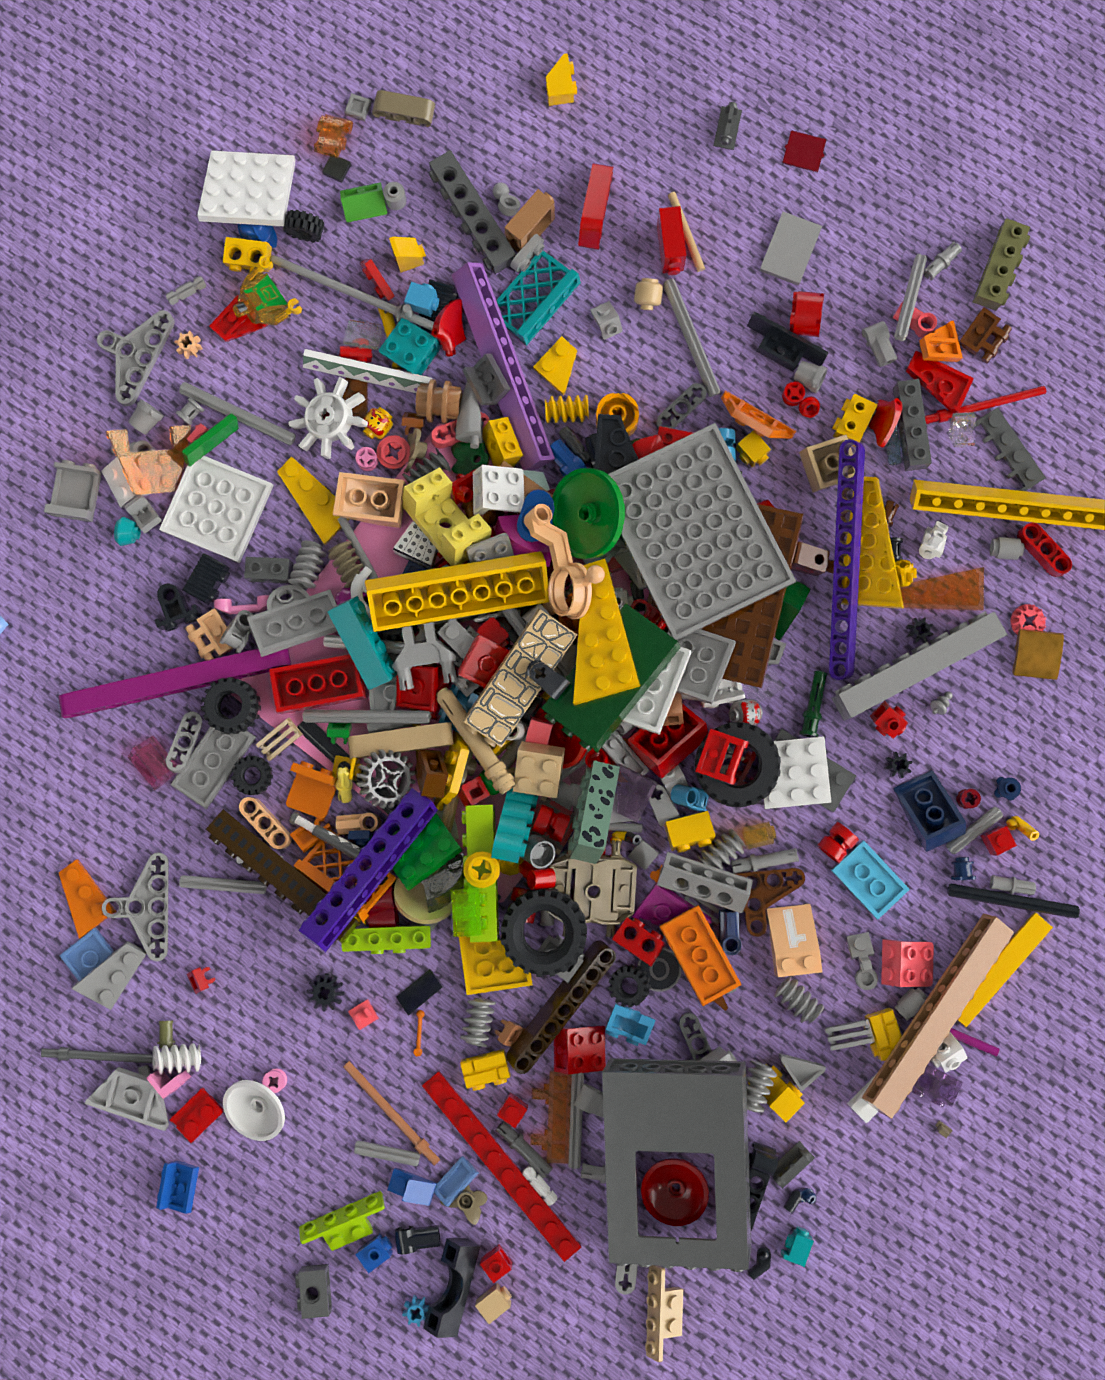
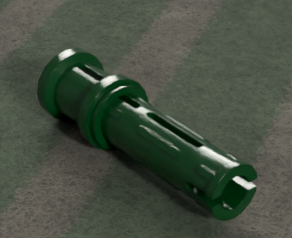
M814 671L807 711H804L802 714L804 721L802 730L799 731L801 736L811 738L819 736L817 730L819 721L822 720L820 709L828 673ZM817 685H819L818 693H817V699H816V701H815V696H816V691H817Z

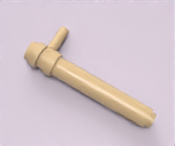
M447 687L440 690L436 694L438 703L485 770V776L494 783L492 785L494 789L499 791L501 795L512 789L516 785L513 781L516 768L507 769L503 761H499L488 743L483 740L484 737L481 733L477 732L475 735L465 728L466 723H464L463 719L467 712L451 690H448Z

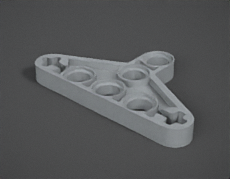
M162 310L157 312L125 337L108 330L100 332L97 336L98 345L104 351L116 356L115 395L118 402L123 406H131L136 402L174 327V318L168 311ZM167 316V320L169 321L168 324L164 323L162 325V323L159 320L161 318L165 319ZM156 326L158 329L161 327L164 333L162 334L159 330L154 329V327ZM153 335L160 336V342L156 345L150 344V338ZM107 336L113 337V343L110 346L103 345V339ZM125 345L132 346V351L128 355H123L121 352ZM143 354H150L151 359L148 363L143 364L140 362ZM133 373H141L140 381L135 383L131 381ZM128 382L132 387H136V388H135V390H133L132 388H129V387H128L127 385H125V384ZM129 391V394L131 395L130 399L126 398L124 400L122 394H127Z
M159 852L150 856L129 897L109 898L102 904V912L109 918L129 917L147 955L153 961L163 960L168 953L169 861L165 854ZM157 856H160L161 860H165V864L160 867V872L165 871V876L160 874L151 876V871L156 872V865H152V860H156ZM156 878H161L165 882L164 888L160 891H156L152 887V881ZM156 900H161L165 906L164 910L160 913L154 912L151 907L152 903ZM110 901H115L119 905V910L115 914H110L106 910V905ZM132 901H139L141 903L142 909L139 913L135 914L129 910V904ZM156 922L164 925V932L161 935H155L151 930L152 925ZM151 937L154 939L165 938V942L160 941V948L164 949V953H161L160 957H156L155 953L151 952V949L156 947V941L151 943Z

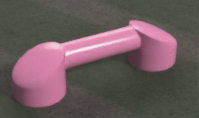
M270 595L257 596V604L232 606L231 599L214 600V608L230 615L238 614L242 610H247L251 613L263 612L267 610V600Z

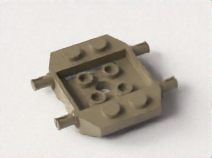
M618 840L612 841L611 854L602 855L596 864L570 858L571 850H568L567 854L553 860L548 868L554 870L556 875L554 889H558L559 892L570 895L571 872L572 869H575L573 901L579 904V908L585 915L586 923L607 924V937H614L615 925L621 924L627 917L629 918L633 915L635 907L637 866L622 857L620 854L621 841ZM593 885L598 886L599 891L596 895H588L589 887ZM546 911L548 914H550L551 916H553L554 918L563 923V921L559 918L558 915L550 911ZM563 924V934H562V936L565 937V927H564V924Z

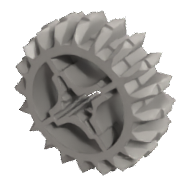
M379 749L378 755L375 752L370 753L372 760L364 758L366 766L359 765L363 773H357V777L362 778V781L357 782V786L364 787L359 793L361 795L367 794L364 800L367 802L372 800L373 806L376 807L379 804L380 808L383 809L387 805L389 808H394V803L399 805L401 797L403 798L406 792L412 789L409 787L410 783H416V780L411 779V776H414L416 773L415 771H409L413 764L410 762L406 763L408 757H401V752L393 754V750L389 749V752L386 754L383 749ZM392 761L398 768L388 770L386 766H383L382 762ZM375 769L376 777L371 781L372 772ZM385 774L389 775V777L387 778V783L383 782V780L386 779ZM401 777L400 785L397 788L396 781ZM384 787L391 795L379 796L374 790Z

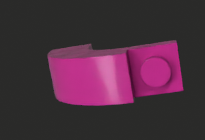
M519 515L498 516L495 529L496 536L502 533L508 534L514 556L541 551L546 561V567L550 566L552 558L549 546L540 541H525L520 537L517 531Z

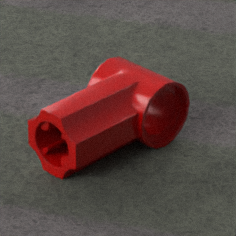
M525 860L519 864L518 872L527 880L531 890L554 888L556 875L552 868L539 869Z

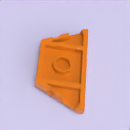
M724 391L721 399L729 414L735 418L734 421L736 423L753 428V432L761 437L793 438L796 430L730 392Z

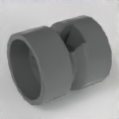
M530 832L528 841H523L527 846L525 855L521 858L536 868H546L555 858V848L546 839L535 832Z

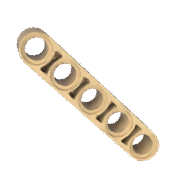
M451 722L355 735L348 738L350 759H353V757L358 759L371 757L370 753L372 752L378 755L379 749H383L386 754L390 749L393 750L394 754L395 752H408L454 745Z

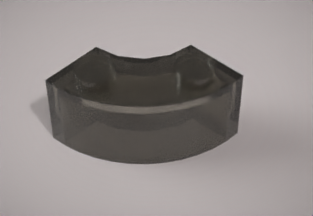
M464 853L450 859L440 867L433 877L423 880L429 913L446 907L461 892L465 878L463 867Z

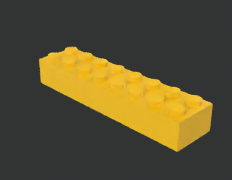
M541 551L365 580L374 632L549 602L546 561Z

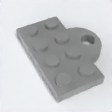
M284 585L275 589L268 597V610L247 617L261 657L336 632L337 629L327 612L337 606L331 590L309 596L303 588L296 585ZM284 594L291 595V598L288 600L280 599Z

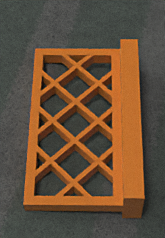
M320 840L302 861L298 859L293 866L327 895L331 886L343 875L342 867L348 866L354 860L342 862V852L336 848L326 850V842ZM338 853V862L327 864L326 855ZM323 855V865L313 866L310 863L315 856ZM339 867V877L329 878L327 876V869ZM390 872L386 876L388 879L385 883L375 889L372 893V898L356 913L355 917L360 921L364 922L368 918L370 909L396 880V877Z

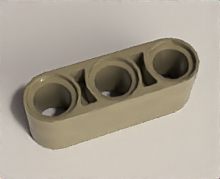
M380 90L376 92L372 114L377 118L382 116L387 120L398 122L404 120L406 121L405 123L419 126L420 124H425L426 127H430L436 104L430 99Z

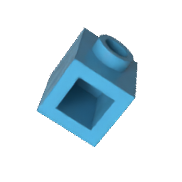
M411 282L404 303L409 304L412 311L431 317L432 312L438 308L439 298L437 297L436 290L431 285L426 283L420 285Z

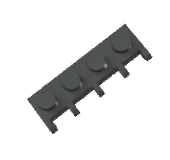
M998 407L971 424L973 428L981 424L988 435L982 441L985 444L992 440L1000 452L994 459L996 461L1001 458L1005 459L1012 470L1011 473L1006 475L1007 478L1010 479L1016 475L1023 486L1018 491H1027L1046 478Z

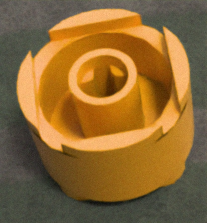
M610 393L604 396L598 403L596 426L598 414L621 415L629 437L635 432L639 420V409L636 401L630 395Z

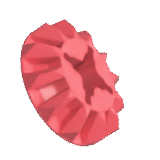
M391 435L385 437L378 444L377 458L385 468L393 470L403 468L409 460L410 446L400 436ZM390 445L395 450H400L397 453L398 460L393 456H388L391 453L389 447Z
M1024 604L1014 610L1010 623L1017 635L1019 629L1043 631L1046 627V617L1042 613V609L1035 605ZM1035 615L1034 620H1032L1033 626L1027 625L1023 627L1026 622L1024 617L1029 618Z

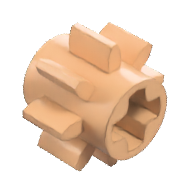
M191 331L188 334L179 333V339L174 341L179 346L176 349L178 354L184 353L186 359H189V356L192 355L197 358L196 353L198 350H203L202 346L197 344L201 341L199 336L193 337Z

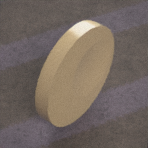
M442 868L440 877L433 876V881L428 886L420 882L408 891L399 877L395 882L394 901L396 907L403 916L413 922L420 924L440 922L453 912L457 904L458 885L453 875L445 868Z

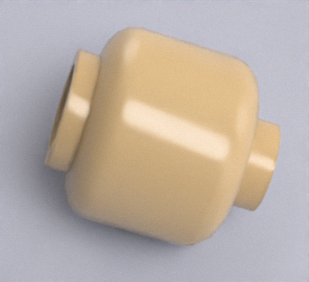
M642 278L640 282L636 283L634 302L641 305L640 309L653 310V306L661 304L663 286L658 283L659 280Z

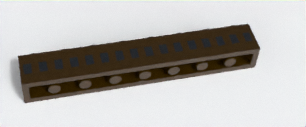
M224 809L205 829L210 833L208 838L216 845L222 843L227 847L225 852L233 859L238 856L243 860L241 866L252 873L255 870L260 875L257 879L265 886L273 885L276 888L274 893L283 901L286 898L292 901L291 907L300 915L305 912L310 916L316 909L318 902L326 896L322 890ZM353 917L334 943L338 940L343 944L360 922Z

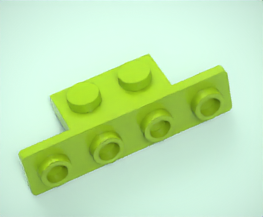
M431 927L355 928L342 944V951H370L371 954H384V950H393V953H406V949L430 948Z
M382 1192L370 1194L365 1198L300 1225L299 1236L301 1244H306L323 1236L331 1251H334L373 1234V1228L367 1217L385 1209Z

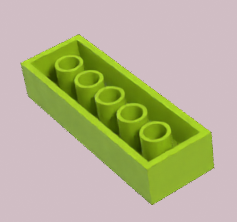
M494 805L466 806V811H462V824L466 825V833L462 835L463 847H467V856H463V867L467 858L473 853L483 851L492 854L496 836ZM485 860L481 866L472 867L479 872V880L484 873L492 872L485 868ZM464 878V892H468L469 900L465 901V915H469V923L465 925L466 937H470V942L498 941L500 939L498 880L489 887L477 888Z

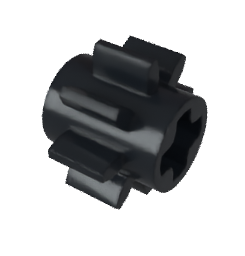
M925 617L919 622L917 618H913V625L905 627L909 629V634L906 638L912 637L914 639L913 644H916L920 639L924 644L927 642L926 636L931 637L934 635L930 632V627L933 624L925 622ZM919 626H921V631L924 632L921 635H919V631L916 630V628Z
M893 752L894 758H885L889 763L884 769L891 771L889 777H894L898 774L899 779L904 778V772L911 773L908 767L913 761L906 759L907 753L899 756L897 752ZM901 761L902 769L896 770L897 765L894 762Z

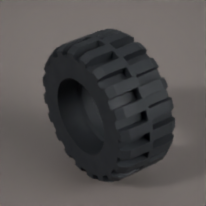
M731 722L715 728L714 730L749 742L748 747L755 752L758 758V772L753 780L741 786L730 785L724 781L695 772L700 786L713 800L729 807L741 808L759 803L775 788L778 777H780L781 757H779L776 744L761 728L750 723ZM708 734L702 740L697 749L695 757V771Z

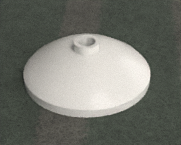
M241 1080L232 1084L224 1094L223 1109L230 1124L240 1134L253 1140L266 1141L277 1136L282 1130L285 1122L283 1106L276 1094L265 1085L251 1080Z

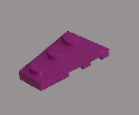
M656 882L636 908L632 918L649 920L652 924L659 926V924L673 919L694 906L670 889L658 886ZM703 912L706 920L710 924L712 922V918Z

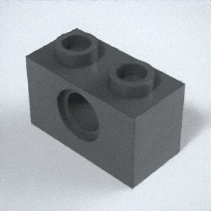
M329 1264L302 1266L295 1277L296 1288L300 1289V1297L297 1298V1309L301 1311L302 1319L329 1317L332 1311ZM315 1287L318 1290V1295H311L308 1288Z

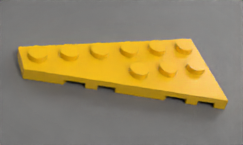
M864 477L858 606L904 609L879 479L877 477ZM850 511V519H849V522H850V521L852 520V518H853V513H852L851 511ZM850 533L847 534L846 544H849L852 540ZM846 555L843 563L845 566H848L851 558L849 555ZM845 577L842 585L844 588H847L850 580L848 577ZM844 599L841 603L842 605H849L847 599Z
M606 559L583 565L586 570L593 565H598L603 568L605 576L600 583H591L592 596L590 606L586 614L579 619L574 705L640 687Z

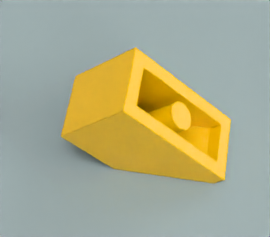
M389 238L400 273L424 265L423 257H426L422 244H417L416 238Z

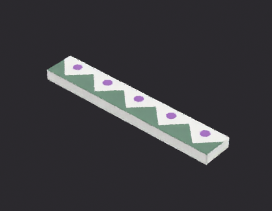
M305 349L303 354V368L413 393L417 392L420 383L429 384L430 379H432L431 377Z

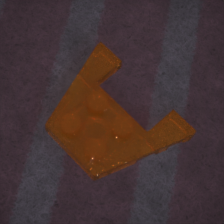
M191 425L169 426L172 449L130 452L127 429L105 431L134 495L175 492L177 490L184 466L182 450L188 446L187 438L190 435Z

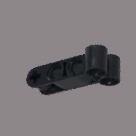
M755 1141L752 1143L753 1151L749 1153L750 1198L754 1199L750 1204L751 1231L770 1176L774 1175L778 1164L776 1149ZM755 1176L762 1178L758 1183H752L750 1180Z

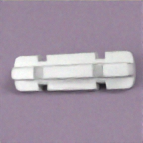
M531 1165L527 1166L522 1171L523 1176L530 1180L532 1187L541 1197H544L543 1200L546 1204L551 1206L557 1201V1195L553 1190L550 1191L549 1185L539 1174H536V1170Z

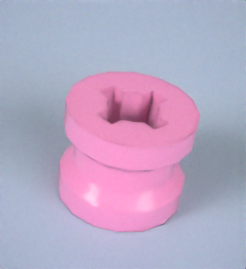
M362 447L355 456L358 466L363 471H372L378 466L377 454L370 447Z
M272 1069L265 1074L262 1084L274 1093H278L287 1084V1075L281 1069Z

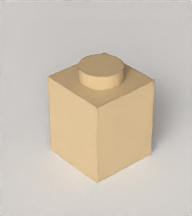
M496 1283L476 1299L475 1307L487 1323L490 1324L511 1307L510 1298L512 1296L505 1286L501 1288Z

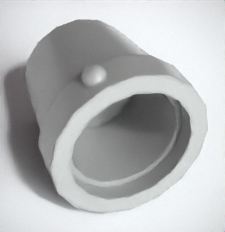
M802 361L797 368L794 381L801 383L816 394L826 377L828 368Z
M140 399L128 422L146 435L162 420L164 415Z

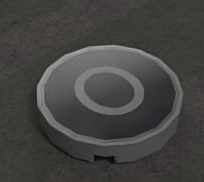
M665 947L652 966H649L640 959L638 961V966L642 967L641 971H646V977H650L651 981H649V984H651L652 991L663 992L671 989L677 984L681 976V966L674 953ZM654 948L648 949L646 952H651Z

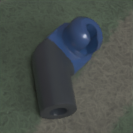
M810 1188L795 1189L783 1207L790 1213H793L799 1203L813 1204L816 1200V1194Z

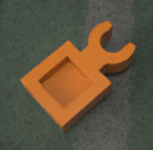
M316 818L314 824L320 825L324 819ZM329 823L323 826L328 831L332 828ZM301 826L290 834L303 853L321 840Z

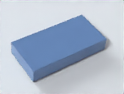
M462 1156L437 1183L434 1193L445 1206L449 1207L479 1172Z

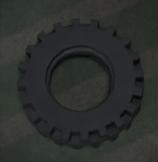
M558 889L529 890L527 893L518 896L506 911L500 930L502 936L501 944L505 948L507 958L510 957L513 965L516 968L520 967L526 974H536V977H542V975L552 977L556 973H564L571 965L577 962L579 956L584 951L587 938L585 915L579 908V904L574 902L570 895L563 894ZM539 911H550L558 915L565 927V938L562 944L549 952H541L531 948L523 934L527 918Z

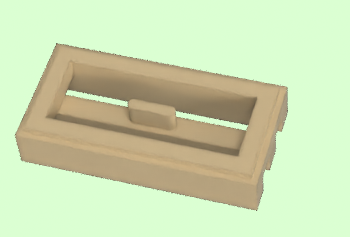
M287 718L260 740L256 746L260 747L263 755L266 754L267 760L271 761L303 734L293 721ZM285 726H290V728H288L272 743H270L268 746L265 745L267 741H269ZM292 731H294L295 735L293 737H291L287 742H285L273 753L270 751L275 745H277L281 740H283Z

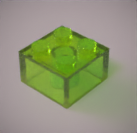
M482 888L451 890L453 937L483 935L485 930L488 929V915H484L483 907L487 906V893L482 892Z

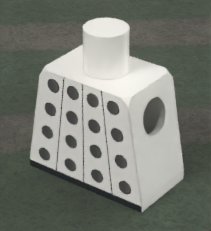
M414 521L393 548L396 555L411 560L429 570L434 567L438 550Z

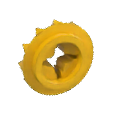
M481 851L473 853L467 858L464 864V876L472 886L486 888L494 884L498 879L500 865L497 859L491 858L492 854ZM485 860V868L492 872L484 873L479 880V872L472 867L481 866Z

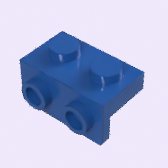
M181 1161L165 1163L161 1173L156 1208L159 1210L169 1208L184 1214L191 1213L199 1167Z

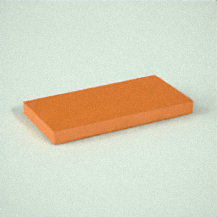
M699 905L659 926L701 1006H705L742 985Z

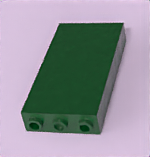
M626 603L620 609L640 687L574 705L575 665L565 678L570 682V685L557 701L550 697L541 708L546 713L544 717L553 725L557 722L562 725L563 728L561 730L570 738L576 736L580 739L578 744L588 752L593 749L597 753L681 648L676 639Z

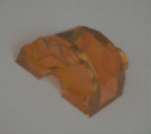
M329 114L322 115L316 128V132H319L317 142L314 143V152L339 158L341 150H345L347 143L345 136L351 133L353 121Z

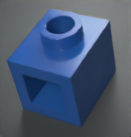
M379 1233L358 1249L356 1257L369 1274L391 1257L393 1245L387 1236L383 1237Z

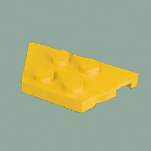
M453 731L454 745L449 746V750H446L443 757L449 776L443 798H435L434 805L439 811H442L444 804L448 805L452 798H455L458 794L469 754L468 745L460 733Z

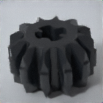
M329 973L324 974V979L319 974L316 976L317 982L313 980L309 982L310 986L314 989H308L306 993L313 994L308 999V1002L316 1001L314 1009H317L322 1004L321 1009L325 1012L328 1006L331 1010H334L336 1008L335 1003H342L341 998L338 996H343L345 991L338 990V988L343 986V982L336 985L335 982L338 978L336 975L330 980ZM323 987H325V990L327 988L330 990L328 998H326V995H321Z

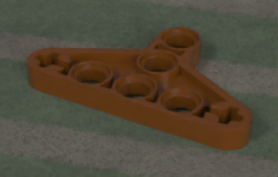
M799 868L736 874L745 878L753 876L757 880V885L751 889L748 901L751 898H756L760 903V907L758 910L752 911L748 908L747 901L743 910L745 926L749 935L759 937L766 932L765 909L804 884L805 874ZM781 872H785L784 877L792 876L793 872H796V875H800L801 878L797 881V884H794L793 881H785L787 886H782L784 879ZM770 874H775L779 878V883L775 887L767 883V877ZM754 920L762 923V930L759 933L752 932L750 924Z

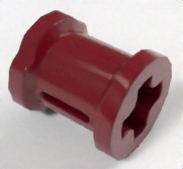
M975 789L961 790L956 797L958 806L964 809L975 808L981 801V796ZM971 795L972 799L969 802H965L964 798Z

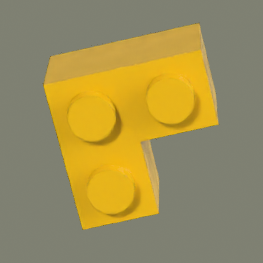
M773 1065L771 1068L776 1072L777 1076L775 1078L769 1077L774 1082V1085L766 1086L771 1093L770 1095L763 1096L768 1100L767 1104L787 1123L805 1102L800 1098L803 1095L800 1090L790 1081L786 1084L781 1079L783 1074Z

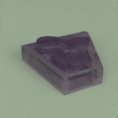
M618 764L620 769L617 780V811L619 814L638 822L657 786V782Z

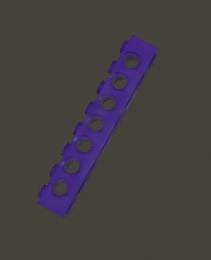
M413 788L408 794H405L400 804L388 815L384 824L375 831L372 839L360 850L356 859L346 867L344 874L331 886L324 899L318 902L316 909L303 921L298 931L326 953L436 814L438 809L434 803L427 797L421 796Z

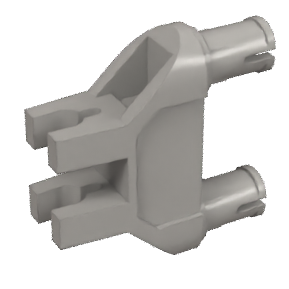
M434 622L424 623L426 640L415 641L413 625L402 627L405 646L392 665L398 674L400 690L414 688L410 671L412 667L432 663L441 664L444 683H449V673L451 682L458 681L454 664L457 655L437 638Z

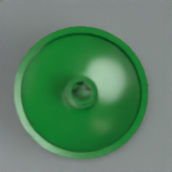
M580 468L568 473L559 482L552 496L555 507L552 525L567 533L571 556L580 559L601 557L614 547L623 530L625 505L622 493L617 483L601 470Z

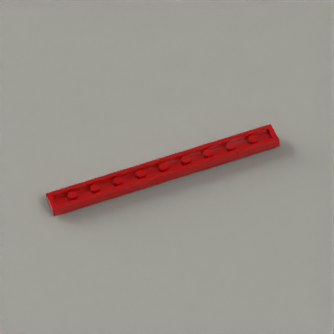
M440 1070L422 1085L425 1091L564 1262L582 1248L581 1244L551 1207L546 1204L543 1197L532 1187L530 1181L523 1176L521 1170Z

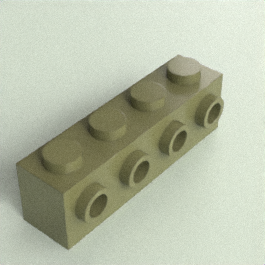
M1008 218L1001 224L973 298V303L995 311L1001 305H1005L1009 293H1006L1008 286H1012L1016 274L1013 272L1015 267H1019L1023 259V255L1020 253L1022 248H1026L1030 240V235H1027L1030 226Z

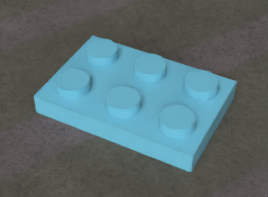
M864 840L852 849L840 864L835 865L831 869L834 875L877 920L910 890Z

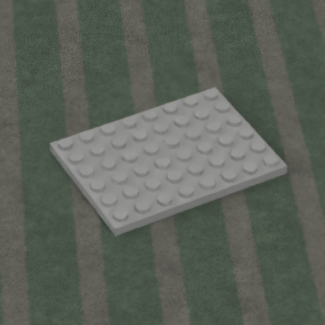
M716 423L608 474L617 483L624 500L625 520L621 536L674 639L678 640L796 582Z

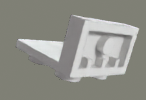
M481 465L473 471L474 515H483L489 510L521 512L524 503L523 469Z

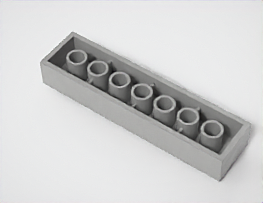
M985 611L968 620L969 625L967 622H964L949 630L951 635L945 632L930 640L932 645L926 642L911 650L913 655L910 656L908 652L893 660L894 665L891 666L890 663H887L874 670V676L868 673L855 680V686L852 687L849 683L834 691L836 696L831 699L842 719L845 721L1006 636L1007 633L996 613L987 614Z

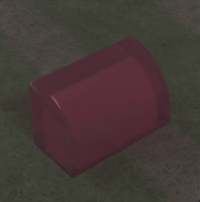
M154 736L133 747L127 757L154 790L164 785L176 774L167 768L166 758L168 753ZM174 760L170 761L173 763V767L177 766V763Z

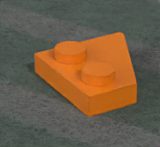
M954 321L948 322L919 340L923 360L958 362L963 358Z

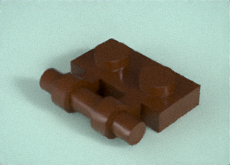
M983 307L960 339L959 344L974 355L980 349L984 351L981 361L988 364L991 358H995L998 354V348L1001 344L1005 343L1009 338L1008 334L1012 327L1005 324L1002 329L999 328L997 324L1001 318ZM990 334L995 337L992 344L986 341Z

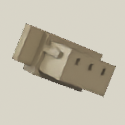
M940 1120L935 1125L938 1133L945 1138L953 1131Z

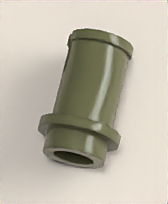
M173 1020L159 1021V1041L157 1044H159V1048H162L163 1045L171 1048L173 1043H175V1040H173Z

